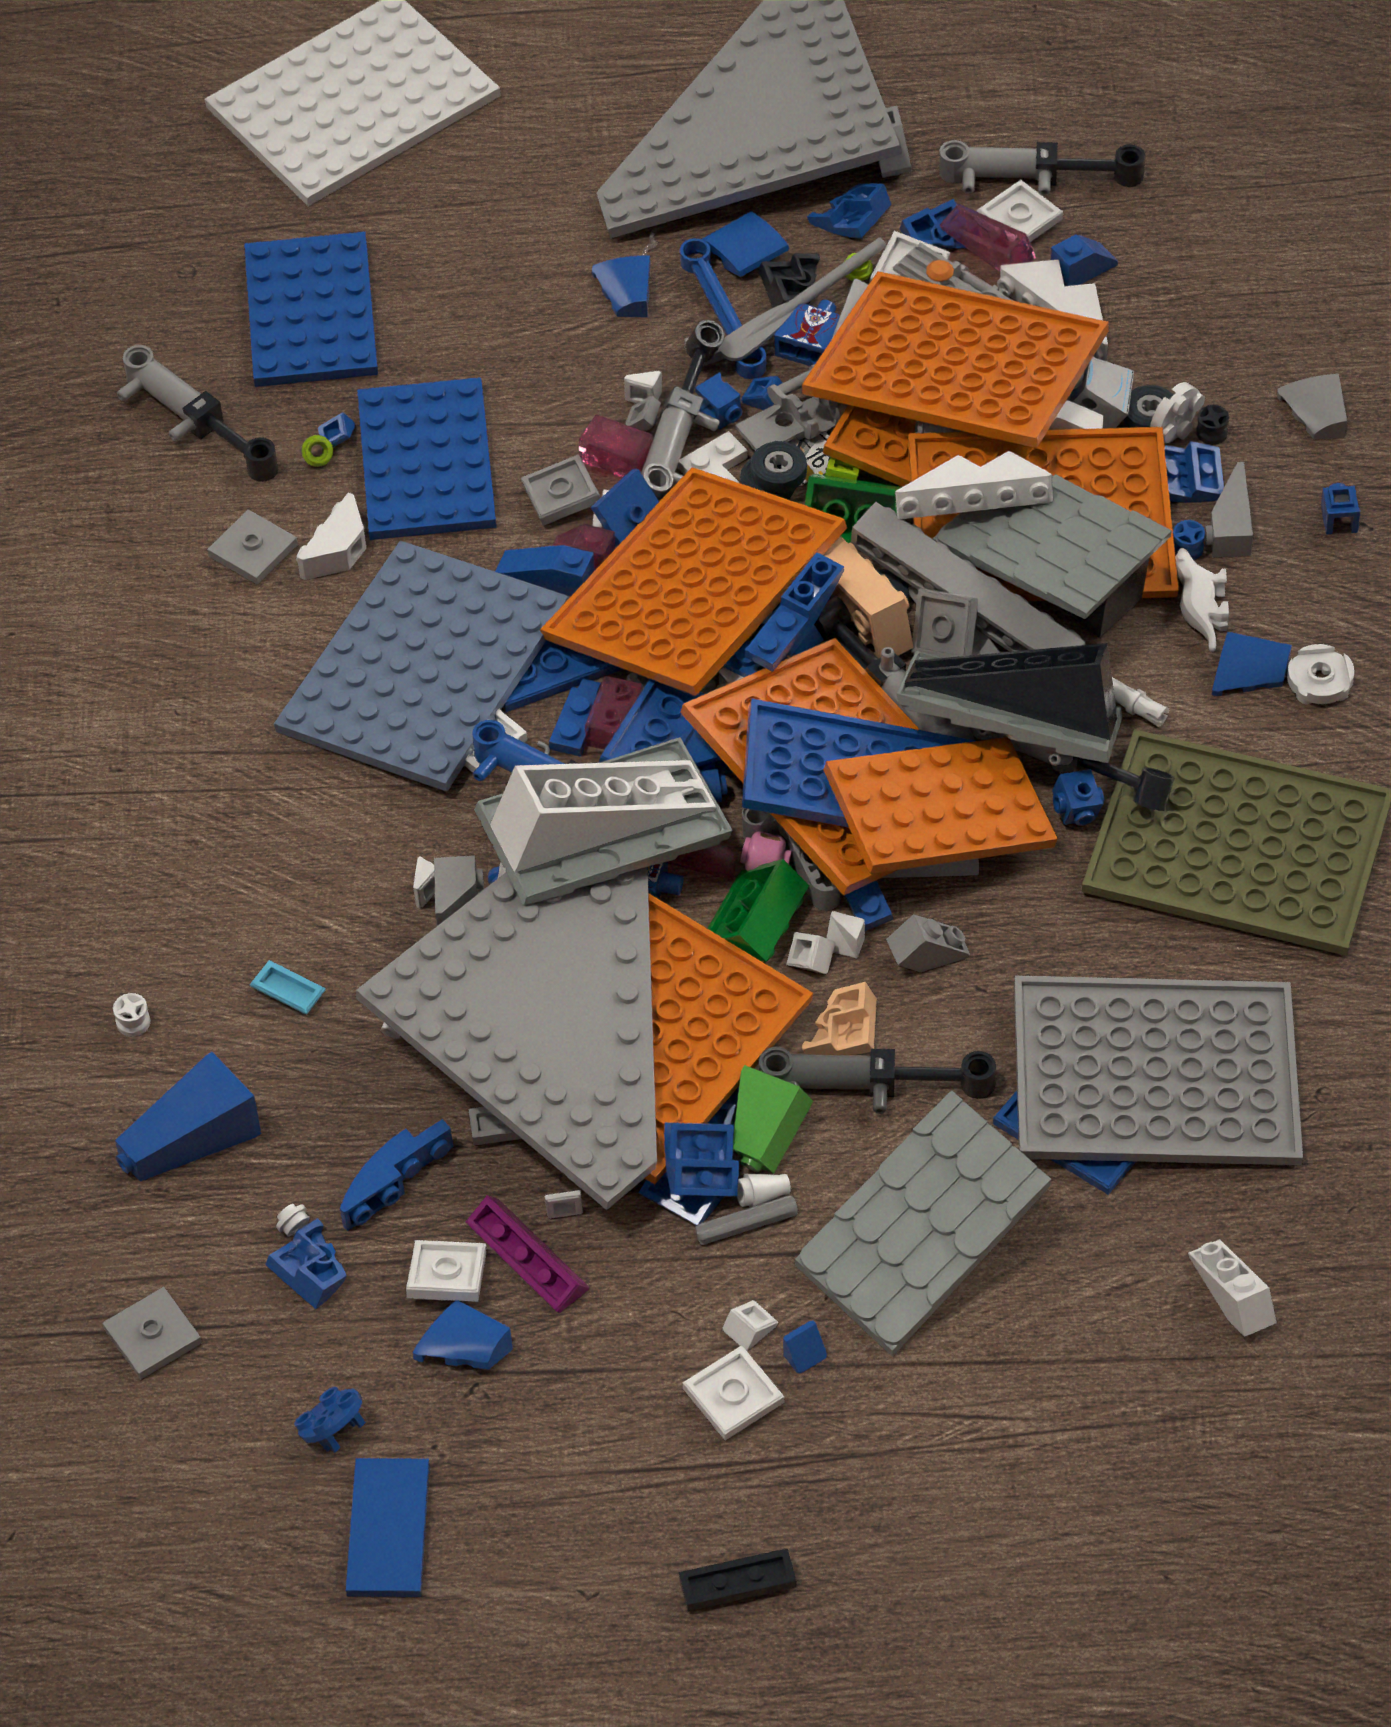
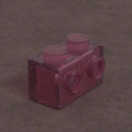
M596 414L578 440L579 454L582 461L589 466L598 467L612 472L619 477H624L632 469H639L642 472L652 444V434Z
M604 676L585 724L587 746L606 749L642 692L643 686L641 683Z

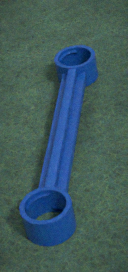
M693 238L686 240L680 246L681 267L685 271L695 274L726 335H729L741 327L742 324L710 265V246L702 239ZM693 253H699L704 255L700 258L695 259L687 257L688 255ZM760 346L746 358L735 361L738 375L746 379L759 378L765 373L766 352L763 347ZM748 358L759 360L755 364H745L742 361Z

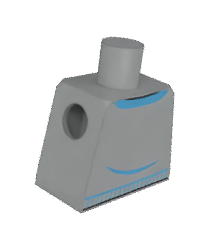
M1093 357L1072 390L1070 401L1103 415L1104 428H1116L1128 415L1134 371Z

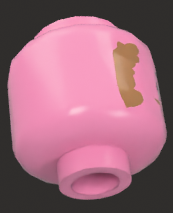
M757 831L751 838L746 837L740 863L745 864L747 871L780 859H784L789 864L792 851L786 850V840L784 837Z

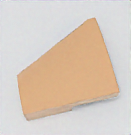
M866 982L835 989L827 1001L826 1010L819 1015L815 1022L819 1028L811 1042L804 1041L802 1045L803 1052L812 1055H857L871 1052V1049H874L877 998Z

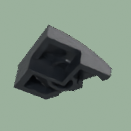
M794 253L790 262L761 263L758 271L772 308L789 302L815 283L816 267L820 261L819 254Z

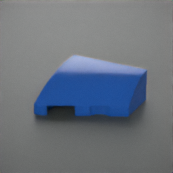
M858 184L846 194L830 201V210L823 214L812 212L807 218L810 224L830 233L852 238H862L891 206V201L884 184Z
M954 199L931 210L928 207L903 219L899 228L902 234L938 248H979L983 245L971 221L965 220Z
M650 255L621 257L592 266V275L600 282L602 292L606 299L611 301L612 309L617 317H648Z
M1227 632L1213 684L1212 695L1222 696L1223 690L1242 688L1243 692H1249L1259 687L1275 688L1283 686L1290 662L1292 645Z
M318 1218L297 1230L293 1241L270 1254L265 1264L315 1309L325 1303L339 1289L347 1276L342 1264L335 1258L336 1251L332 1243L325 1242L321 1233L324 1226Z
M456 1300L434 1321L412 1352L413 1359L423 1362L425 1356L445 1358L446 1365L458 1366L467 1364L473 1368L490 1369L513 1350L511 1329Z

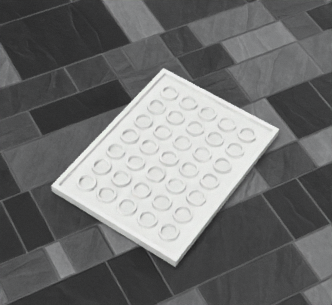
M381 0L205 98V104L211 113L307 206H310L495 100L501 94L500 87L405 0Z

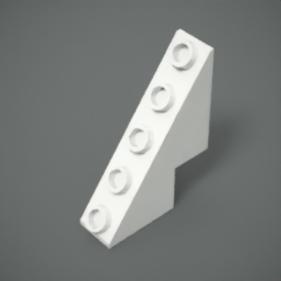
M1059 259L1001 265L1000 279L997 281V285L1017 302L1103 320L1095 283L1064 286ZM1105 337L1093 357L1107 361L1108 342L1107 337Z
M1010 451L982 467L958 455L895 491L897 518L907 519L1050 503L1053 501L1052 474Z

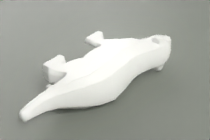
M1181 548L1175 556L1177 576L1183 586L1180 602L1181 612L1184 619L1208 640L1209 651L1214 652L1216 650L1214 628L1221 632L1227 631L1228 601H1223L1220 607H1218L1214 600L1215 596L1225 597L1226 569H1221L1218 574H1214L1198 565L1192 559L1189 552Z

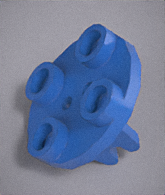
M332 1387L326 1390L320 1396V1403L311 1411L301 1414L295 1420L294 1425L298 1429V1435L306 1443L319 1442L326 1451L331 1449L336 1453L340 1446L333 1437V1434L347 1423L352 1427L356 1425L358 1428L365 1424L364 1419L358 1412L362 1405V1396L355 1389L339 1391L337 1387Z

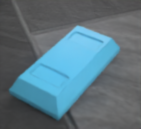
M270 960L250 983L251 987L306 1015L326 991L324 987Z

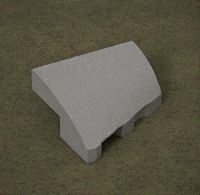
M1339 374L1306 378L1277 389L1278 399L1280 401L1285 400L1292 408V415L1297 421L1305 425L1306 431L1313 439L1345 438L1347 417Z

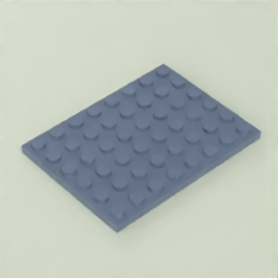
M399 541L275 721V730L283 735L448 791L466 764L465 759L468 755L471 756L474 751L473 728L481 721L494 720L496 718V711L502 709L546 642L544 634L541 633L540 629L569 599V596Z

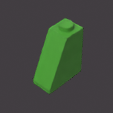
M746 1065L742 1068L740 1076L733 1150L742 1158L740 1163L746 1168L759 1173L760 1169L774 1174L810 1109L813 1100L801 1087Z

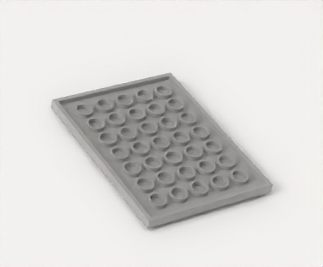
M1015 976L1014 1010L1019 1151L1028 1159L1302 1165L1303 1149L1291 982Z

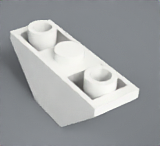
M348 492L341 502L335 504L331 515L324 524H320L317 527L313 538L307 545L300 548L296 558L300 578L308 580L350 570L366 550L364 527L353 494Z

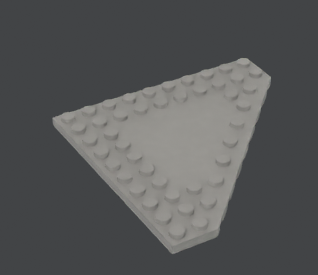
M844 0L762 1L596 192L610 238L902 154L900 143Z
M647 867L621 873L614 879L576 888L573 893L527 905L522 904L518 892H516L505 872L356 990V999L606 1210L656 1169L657 1147Z

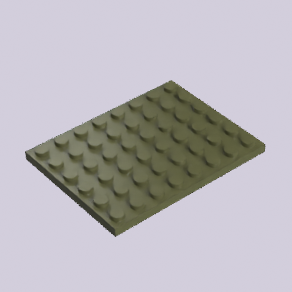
M1134 729L1121 769L1138 776L1141 775L1144 767L1167 772L1175 777L1171 793L1164 811L1152 810L1133 801L1135 794L1133 787L1118 781L1116 782L1082 883V892L1347 956L1391 808V789Z

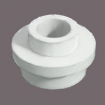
M303 1204L287 1206L278 1214L279 1222L276 1228L279 1232L284 1231L287 1236L295 1234L310 1219L306 1214L307 1208Z

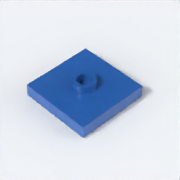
M632 469L592 505L591 509L617 548L659 501L639 469Z

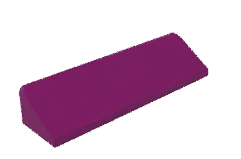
M487 1195L466 1220V1223L556 1312L560 1313L590 1288L499 1199Z

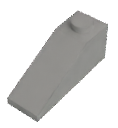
M1237 462L1211 512L1210 525L1205 526V544L1211 545L1213 558L1251 556L1253 530L1244 462Z

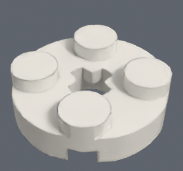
M1182 382L1171 389L1176 393L1170 400L1164 397L1152 417L1150 427L1163 428L1165 444L1174 441L1177 437L1185 439L1189 435L1193 427L1191 421L1205 402V396L1187 382Z
M1314 644L1303 647L1298 651V655L1289 662L1288 684L1291 690L1297 694L1298 701L1303 704H1328L1343 701L1348 697L1349 690L1353 685L1354 666L1351 659L1345 653L1342 656L1334 652L1335 647L1330 645ZM1322 670V673L1328 676L1320 678L1315 675L1316 671Z

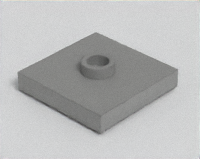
M579 454L521 478L523 487L543 526L588 508L600 499V495Z
M247 510L207 551L210 558L258 585L298 545V541L294 535L254 512Z
M918 588L912 638L914 648L911 649V653L915 654L917 650L942 658L972 655L978 598Z
M165 1287L160 1288L102 1323L104 1330L140 1380L202 1344L200 1335Z

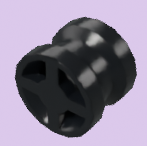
M1219 405L1203 407L1198 413L1197 437L1205 444H1220L1228 435L1229 413Z

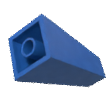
M210 1052L115 1140L118 1155L115 1157L116 1161L125 1173L132 1172L139 1181H143L253 1139L261 1134L254 1095L213 1052Z

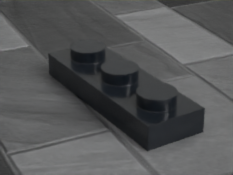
M788 1548L679 1572V1581L687 1612L797 1588Z

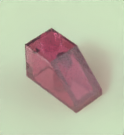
M582 524L556 536L552 546L565 545L593 552L596 570L616 549L615 532L589 524Z

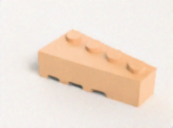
M840 536L823 556L844 566V572L832 595L838 596L847 606L851 615V621H854L860 632L858 633L859 638L865 645L872 643L875 648L874 654L878 658L881 657V651L885 647L892 648L897 655L914 648L907 614L909 602L905 594L894 589L889 579L885 575H880L869 559H864L851 542L847 543Z

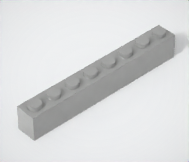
M875 502L852 527L851 543L858 550L916 589L926 588L978 598L975 629L1008 651L1085 645V641L1075 631L1067 630L1056 623L1051 615L1046 612H1040L1031 606L1024 597L1013 594L1004 588L997 579L986 576L977 570L973 563L966 559L962 560L953 554L945 544L932 540L918 526L910 525L903 519H898L897 513L891 508L883 507Z

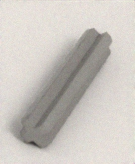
M789 1195L695 1226L696 1236L700 1244H708L798 1214V1207L794 1197Z

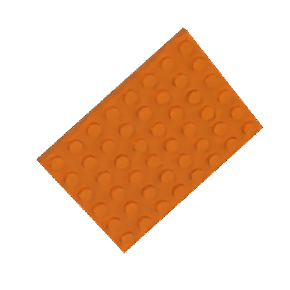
M877 271L802 383V392L804 395L1038 448L1109 332L1108 321Z
M1162 427L1048 430L1038 448L969 432L908 433L911 482L958 455L982 467L1010 451L1046 470L1053 476L1056 474L1094 495L1103 496L1129 511L1134 510L1172 530L1171 537L1149 557L1142 598L1178 596L1179 590ZM959 513L913 518V524L918 526L925 535L933 539L940 529L951 522ZM976 567L977 570L988 577H994L1004 588L1013 594L1021 595L1027 601H1046Z
M691 467L646 515L644 520L632 530L546 622L540 631L544 634L545 640L697 696L781 602V596L816 552L824 555L847 529L845 519Z
M836 638L781 661L773 672L766 668L688 701L682 705L680 712L743 784L748 710L751 699L920 730ZM770 813L843 896L897 871L870 874L849 827Z
M648 893L657 1164L656 1169L647 1175L645 1179L655 1185L667 1171L664 1144L665 1122L708 1123L739 1087L741 1070L744 1065L755 1068L758 1065L760 1055L776 1044L811 1003L813 992Z

